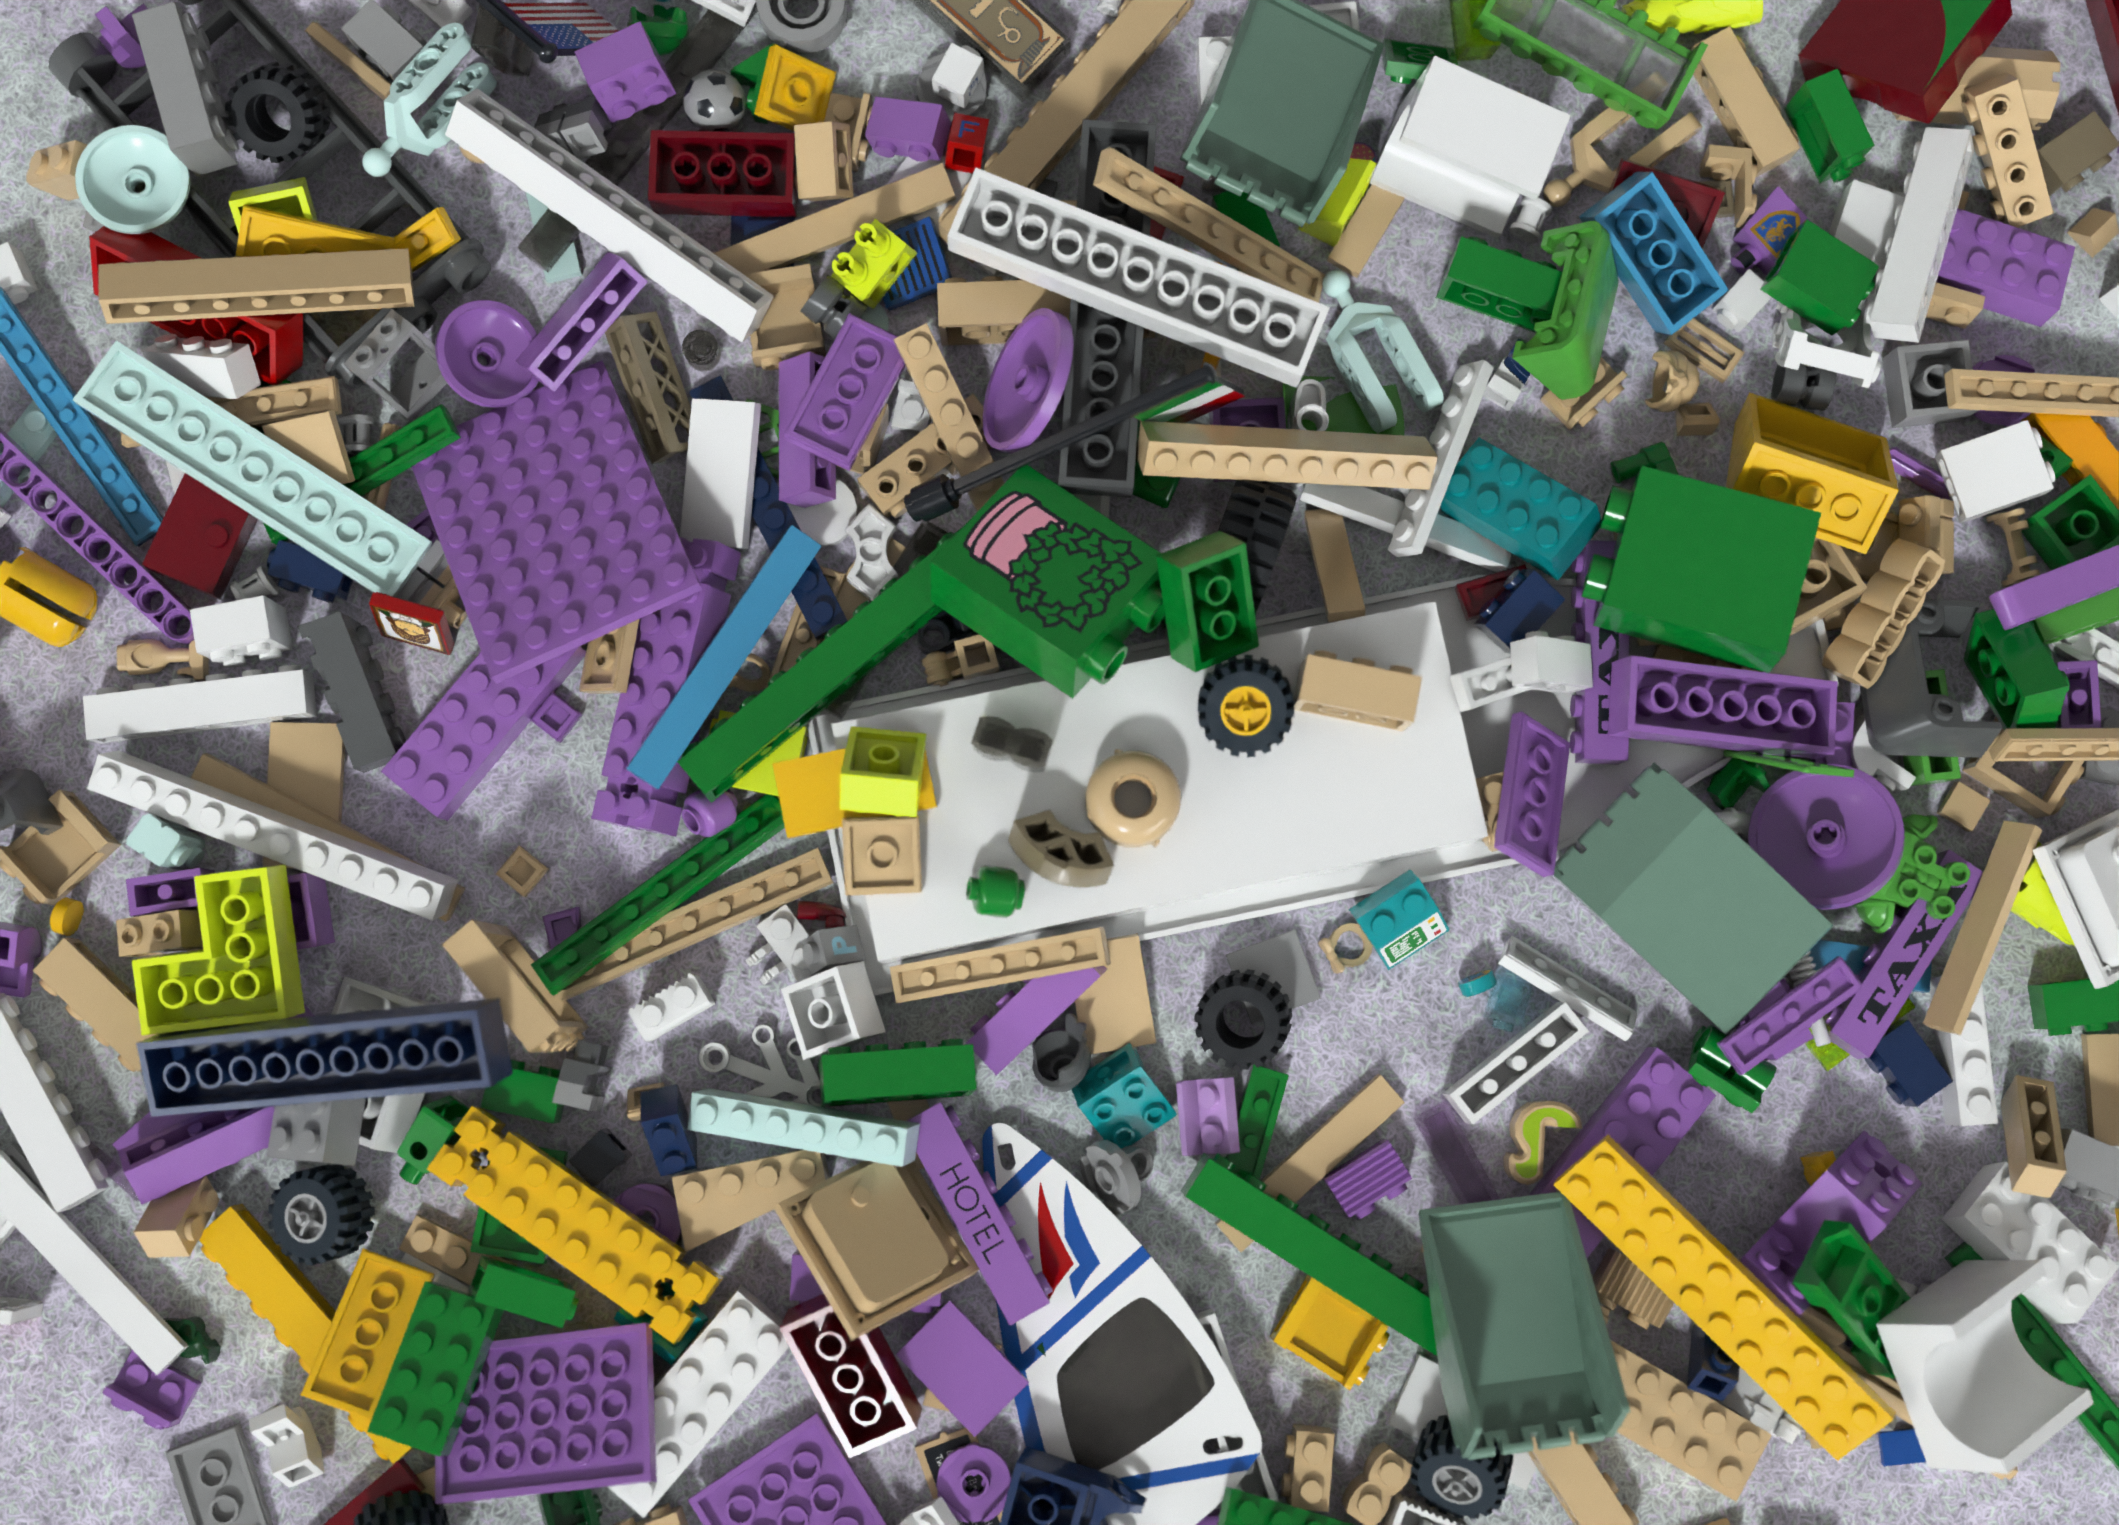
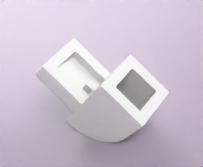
M1864 714L1859 716L1854 723L1853 740L1851 743L1852 767L1874 777L1890 793L1908 790L1916 777L1887 758L1886 755L1872 748L1868 741Z
M285 1404L266 1409L262 1414L249 1419L250 1433L269 1449L272 1475L287 1487L291 1488L325 1473L319 1442L309 1416L301 1406L290 1409Z

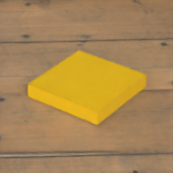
M779 45L770 46L754 114L794 131V125L824 122L836 72Z

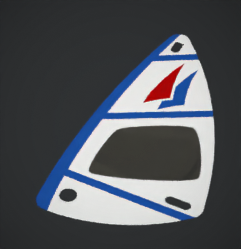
M1005 1123L992 1124L985 1130L982 1139L984 1173L988 1171L998 1189L992 1195L999 1208L1005 1204L1016 1222V1225L1011 1227L1017 1241L1022 1238L1025 1239L1035 1257L1029 1261L1035 1274L1043 1272L1053 1290L1047 1294L1050 1300L1048 1305L1011 1326L996 1301L1004 1354L1029 1380V1383L1014 1397L1025 1446L1116 1476L1130 1489L1147 1498L1141 1514H1109L1106 1516L1108 1525H1196L1223 1501L1226 1487L1235 1488L1257 1459L1262 1449L1261 1434L1238 1386L1209 1335L1187 1302L1160 1266L1122 1222L1090 1190L1037 1145ZM1012 1144L1015 1158V1167L1013 1169L1006 1170L1003 1168L998 1150L999 1145ZM1042 1342L1044 1346L1045 1355L1037 1349V1347ZM1230 1435H1239L1243 1439V1446L1239 1450L1210 1455L1203 1449V1444L1208 1439Z

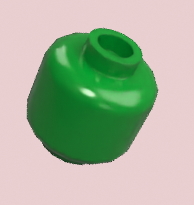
M985 865L978 870L976 877H969L966 898L967 900H972L973 908L979 915L1008 918L1014 913L1015 909H1021L1024 900L1025 883L1023 879H1019L1018 873L1014 869Z

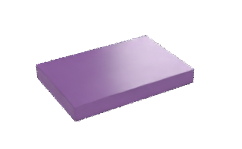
M951 1299L896 1353V1356L974 1437L1029 1383V1380Z

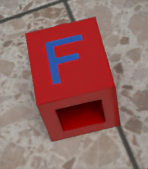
M954 112L946 152V169L972 174L975 168L981 169L989 119Z

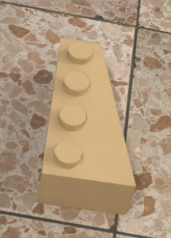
M796 1150L672 1177L685 1252L774 1210L779 1202L830 1178L825 1153Z

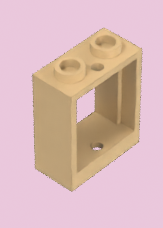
M1995 717L1993 722H1999L1997 717ZM2002 729L1982 758L1970 757L1962 771L2037 819L2054 815L2061 809L2066 800L2063 794L2069 785H2073L2079 780L2085 768L2082 766L2084 761H2065L2048 790L2040 799L1992 768L1996 761L1992 760L1989 749L2004 732V729Z

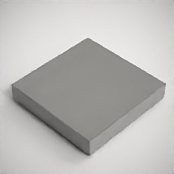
M1295 929L1226 954L1231 971L1239 970L1240 973H1244L1247 969L1255 970L1254 975L1261 976L1263 972L1270 976L1268 981L1272 984L1277 981L1282 986L1280 989L1281 994L1287 993L1290 1000L1288 1009H1294L1321 999ZM1243 1001L1251 1024L1264 1020L1261 1012L1253 1004Z

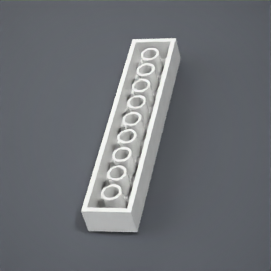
M978 168L974 170L947 236L948 250L1295 388L1298 387L1330 308Z

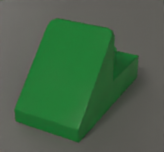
M773 43L736 65L730 71L731 75L741 85L750 87L747 96V109H751L754 122L768 124L769 120L755 115L754 112L769 48L775 45Z

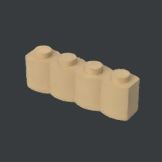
M1899 538L1894 541L1885 552L1879 571L1866 584L1868 588L1862 593L1860 603L1846 617L1841 634L1828 647L1822 666L1836 676L1866 689L1873 686L1885 668L1887 657L1901 643L1907 624L1917 616L1922 608L1926 593L1939 580L1946 560L1929 548Z

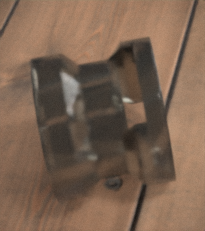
M702 329L694 330L684 338L682 352L692 368L703 372L710 371L718 365L721 359V349L714 335L709 331Z

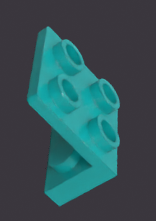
M1128 1043L1090 1068L1082 1081L1071 1089L1079 1109L1102 1138L1117 1144L1121 1149L1133 1145L1176 1116L1175 1109L1148 1075L1138 1052L1131 1043Z

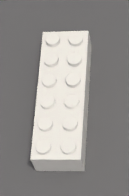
M740 1284L673 1365L667 1369L654 1385L657 1482L608 1487L643 1518L789 1348L779 1329L783 1320L743 1285Z

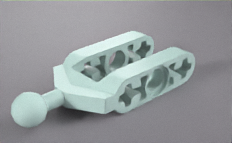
M450 23L438 30L391 84L390 95L384 100L386 133L389 138L380 148H371L366 151L362 159L365 171L371 176L381 177L386 175L392 166L391 157L399 148L429 156L434 149L446 145L451 140L445 134L456 101L476 88L488 96L495 89L497 81L488 65L485 63H474L462 71L419 120L418 124L410 113L426 101L471 49L472 40L462 24Z
M1338 269L1327 273L1322 282L1323 290L1329 297L1337 299L1343 311L1328 333L1326 341L1331 348L1336 366L1372 429L1380 433L1395 426L1397 423L1396 412L1359 344L1353 337L1375 327L1384 349L1418 408L1422 412H1427L1442 405L1444 401L1443 393L1437 379L1405 323L1399 316L1395 315L1391 306L1362 302L1355 303L1349 293V276L1344 271Z

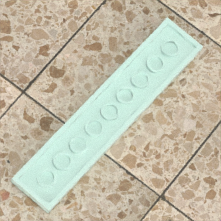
M117 340L72 399L77 405L372 592L397 597L427 551L433 545L432 541Z

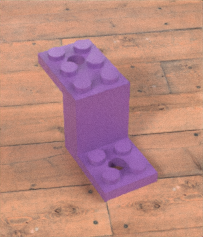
M1864 1130L1835 1162L1773 1223L1739 1261L1799 1317L1810 1306V1303L1793 1284V1280L1824 1219L1851 1223L1864 1241L1869 1244L1888 1226L1922 1185V1182L1916 1177V1174L1909 1166L1900 1163L1894 1158L1879 1139L1870 1136Z

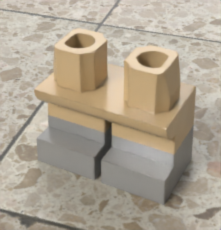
M436 539L418 566L445 587L441 588L415 569L397 596L407 601L443 610L448 625L458 629L466 619L467 613L455 605L460 594L440 541Z

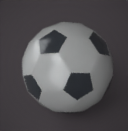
M709 69L691 78L684 90L683 105L689 121L699 130L730 132L739 125L745 116L747 100L741 83L734 76L723 70Z

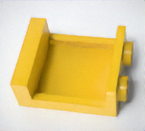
M1307 1275L1271 1333L1270 1338L1284 1349L1287 1348L1340 1382L1348 1390H1351L1354 1383L1359 1386L1363 1382L1370 1369V1366L1367 1365L1368 1360L1374 1351L1379 1353L1383 1349L1390 1334L1386 1332L1389 1327L1388 1325Z

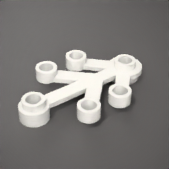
M758 1025L752 1032V1039L756 1045L760 1046L769 1069L730 1055L729 1049L722 1043H709L700 1051L699 1061L706 1071L720 1072L726 1069L764 1084L744 1094L771 1098L782 1092H787L799 1097L791 1102L821 1107V1103H816L812 1098L813 1092L816 1089H820V1078L811 1059L803 1060L802 1055H794L791 1047L797 1041V1038L791 1039L786 1047L787 1054L792 1059H796L804 1082L791 1078L774 1042L775 1031L769 1025ZM762 1028L770 1032V1039L765 1043L760 1042L757 1038V1033ZM714 1050L720 1051L723 1056L722 1061L717 1065L711 1063L709 1059L710 1053Z

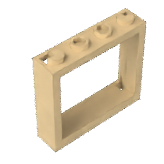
M472 919L442 944L485 999H500L503 1021L529 1052L553 1053L564 1050L569 1052L577 1046L578 1039L583 1040L585 1038L582 1033L589 1028L588 1025L567 1000L561 1001L557 994L553 996L547 990L531 966L535 960L507 926Z

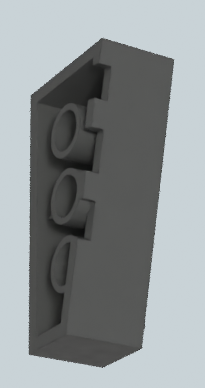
M340 611L297 626L302 639L310 638L315 649L314 654L309 656L314 670L318 669L321 677L328 682L329 686H326L325 691H323L328 705H330L335 714L340 713L342 717L341 720L336 722L353 768L365 773L386 765L406 742L401 728L394 726L391 714L395 713V706L389 693H383L379 680L384 679V674L377 659L372 660L368 647L373 645V641L366 625L361 626L359 622Z

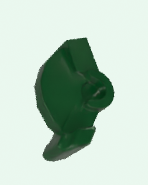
M197 1316L186 1319L163 1318L189 1345L179 1355L180 1357L193 1358L201 1356L205 1364L217 1361L221 1346L216 1339H211L205 1332L203 1319Z

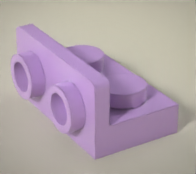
M1234 1077L1177 1081L1176 1089L1182 1155L1192 1156L1204 1153L1230 1154L1240 1152Z

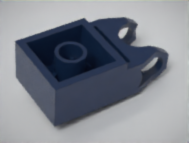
M1026 1446L1015 1464L1000 1525H1108L1106 1516L1109 1514H1141L1147 1498L1130 1489L1116 1476Z

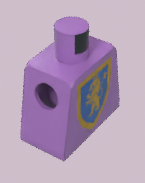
M1779 186L1774 189L1733 239L1741 250L1730 261L1734 269L1742 275L1756 265L1767 276L1789 234L1808 219Z

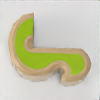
M1539 1100L1526 1102L1515 1110L1509 1127L1510 1136L1518 1152L1517 1154L1506 1152L1503 1157V1167L1510 1179L1517 1183L1530 1185L1543 1177L1545 1126L1583 1129L1580 1116L1571 1107L1560 1102Z

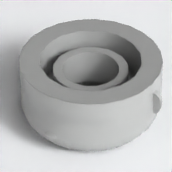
M756 0L759 18L768 37L775 44L796 54H813L824 50L833 44L847 25L846 0H815L819 3L817 10L810 17L804 19L794 18L786 11L788 6L795 0Z

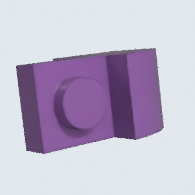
M144 3L122 20L107 6L95 14L104 26L99 30L102 35L98 39L119 65L131 69L146 66L132 17L133 13L148 9Z
M0 921V993L21 998L31 995L34 961L41 956L42 952L41 936L36 928Z

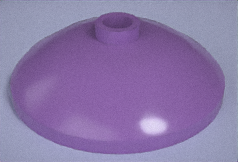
M476 300L457 307L442 322L435 343L438 367L449 386L467 401L492 408L509 406L517 402L518 399L526 397L538 383L536 378L516 362V359L533 341L537 333L530 322L514 308L497 301ZM477 356L485 357L487 365L480 364Z

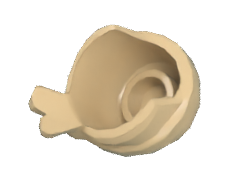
M1672 350L1655 352L1652 359L1657 362L1653 375L1652 398L1645 399V404L1651 409L1659 410L1660 412H1672L1691 401L1697 393L1700 385V373L1696 365L1688 361L1681 352ZM1665 382H1667L1666 392L1662 390Z

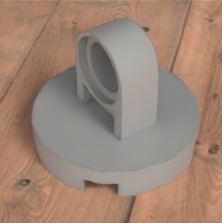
M1099 1140L1089 1145L1085 1149L1087 1154L1080 1159L1081 1175L1086 1188L1092 1193L1096 1191L1104 1201L1102 1203L1113 1214H1123L1132 1209L1140 1200V1182L1147 1179L1153 1170L1154 1161L1151 1152L1148 1149L1132 1145L1121 1149L1117 1144L1108 1140ZM1135 1154H1138L1140 1157V1164L1137 1170L1131 1162Z

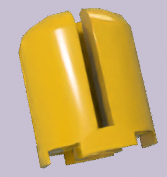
M19 547L18 549L24 551L23 554L18 556L12 564L4 560L0 565V617L49 645L63 647L80 638L87 628L27 594L25 590L28 587L70 612L92 621L97 611L98 601L95 589L90 584L39 556L29 548Z

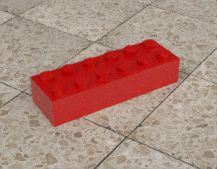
M103 226L89 236L93 291L97 296H99V264L193 260L201 258L152 232L124 234ZM303 313L150 321L153 325L171 334H175L179 338L187 339L201 336L204 337V340L209 341L231 339L232 343L249 344L259 379L271 385L281 384L282 381L303 365Z

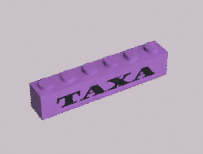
M1590 540L1571 564L1572 572H1576V586L1572 588L1571 606L1576 608V622L1572 624L1571 636L1575 637L1576 642L1591 644L1593 679L1592 688L1575 692L1570 701V714L1572 717H1575V731H1572L1570 736V751L1575 754V763L1619 765L1628 761L1629 738L1608 736L1612 662L1629 656V635L1593 626L1599 602L1581 597L1593 554L1611 558L1616 541Z
M1950 849L1937 853L1935 863L1943 867L1950 862H1961L1970 869L1969 880L1962 885L1951 886L1947 894L1954 901V913L1942 920L1933 919L1927 913L1926 901L1919 898L1909 907L1902 906L1897 915L1894 913L1892 926L1885 932L1879 943L1872 944L1862 957L1861 961L1865 965L1858 975L1855 974V976L1864 987L1823 1017L1831 1042L1856 1059L1869 1058L1976 892L1983 871Z

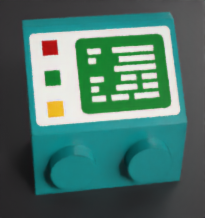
M1410 869L1348 909L1388 970L1450 931L1430 894L1420 879Z

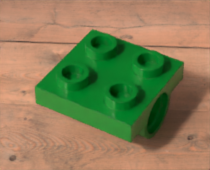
M1702 1025L1694 1035L1687 1073L1692 1075L1699 1084L1711 1087L1722 1094L1732 1105L1742 1107L1748 1112L1753 1113L1761 1104L1762 1093L1774 1078L1777 1067L1764 1059L1744 1075H1739L1717 1046V1043L1728 1035L1712 1025L1708 1027Z

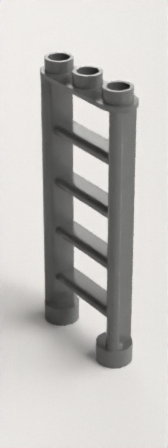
M179 0L184 5H195L204 1ZM219 0L224 6L198 27V29L203 28L210 45H212L239 22L279 65L287 62L294 64V71L299 68L308 71L306 77L309 80L315 77L320 83L316 88L320 93L325 91L328 99L323 101L324 106L330 107L331 115L327 116V118L337 128L273 183L305 177L307 180L349 142L363 156L369 149L382 146V143L249 0ZM89 32L72 35L61 42L49 59L48 67L51 73L71 95L80 97L109 129L125 125H136L128 116L154 94L147 71L113 100L102 87L113 78L117 69V61L98 38ZM267 94L266 105L276 97ZM228 126L234 133L236 132L234 126ZM392 156L390 171L382 177L390 184L393 190L349 228L372 233L405 203L420 218L440 206L398 160ZM190 184L189 195L183 210L227 258L235 257L239 233L234 218L226 223ZM450 218L461 240L451 246L448 252L413 281L415 307L381 309L340 346L309 313H303V341L326 365V373L330 377L335 376L337 379H342L351 389L365 385L358 376L344 365L348 358L391 309L424 334L437 318V311L431 304L453 286L458 293L464 294L478 287L491 271V264L482 255L484 248L481 242L475 238H469Z

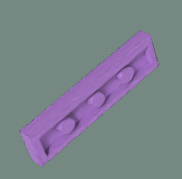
M1837 956L1719 1041L1717 1046L1737 1073L1744 1075L1864 986L1841 956Z

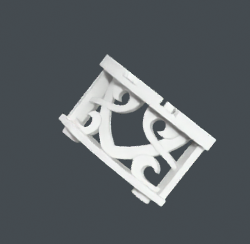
M1874 287L1865 300L1861 301L1858 306L1861 309V314L1852 327H1843L1837 332L1843 343L1832 348L1824 346L1816 337L1805 331V329L1812 328L1814 326L1813 323L1777 301L1775 309L1780 310V313H1782L1780 323L1775 322L1772 333V347L1779 349V352L1777 351L1774 357L1777 364L1794 370H1798L1800 364L1851 376L1855 384L1869 388L1870 384L1876 381L1881 367L1880 361H1877L1879 352L1875 351L1871 344L1870 324L1866 323L1868 305L1876 300V287Z

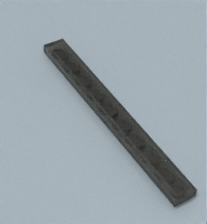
M756 3L751 11V14L747 20L745 27L758 12ZM708 10L664 64L676 94L668 97L660 104L651 105L635 112L627 119L619 120L605 138L608 142L606 152L590 156L585 164L618 186L649 148L651 130H663L682 107L684 90L691 78L700 72L712 69L745 27ZM548 208L517 248L520 253L546 272H549L581 231L561 215Z

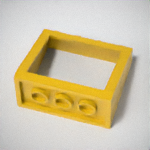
M1749 392L1734 425L1726 488L1822 512L1816 538L1866 554L1899 491L1887 438Z

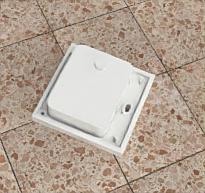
M2116 808L2032 850L2094 989L2107 987L2119 980V808Z

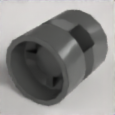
M828 274L804 304L800 312L815 324L822 322L824 324V331L835 339L848 314L851 313L860 318L868 306L853 294L846 296L844 294V286Z
M1800 364L1798 370L1777 365L1773 377L1771 400L1791 406L1796 405L1800 401L1803 408L1825 411L1834 393L1837 373Z

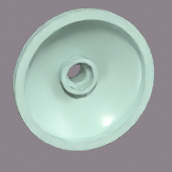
M138 125L115 127L95 137L82 152L75 174L77 193L88 213L103 226L124 234L149 233L170 223L183 209L191 184L189 169L170 151L167 137L157 130ZM145 183L146 186L142 192H135L137 184Z

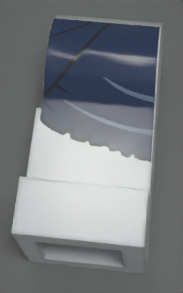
M1520 337L1517 339V341H1523L1527 343V341L1523 340ZM1515 344L1506 358L1500 363L1487 384L1483 395L1507 411L1516 402L1531 375L1512 358Z

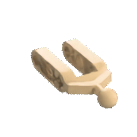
M1655 72L1633 88L1631 92L1652 103L1667 90L1669 85L1659 72ZM1608 107L1572 136L1570 149L1573 173L1564 180L1554 179L1548 182L1543 191L1545 201L1552 207H1561L1569 202L1572 195L1571 191L1580 184L1608 193L1617 168L1612 171L1593 147L1633 116L1624 111H1615ZM1691 112L1627 160L1653 168L1658 164L1657 160L1659 162L1697 134L1703 126Z

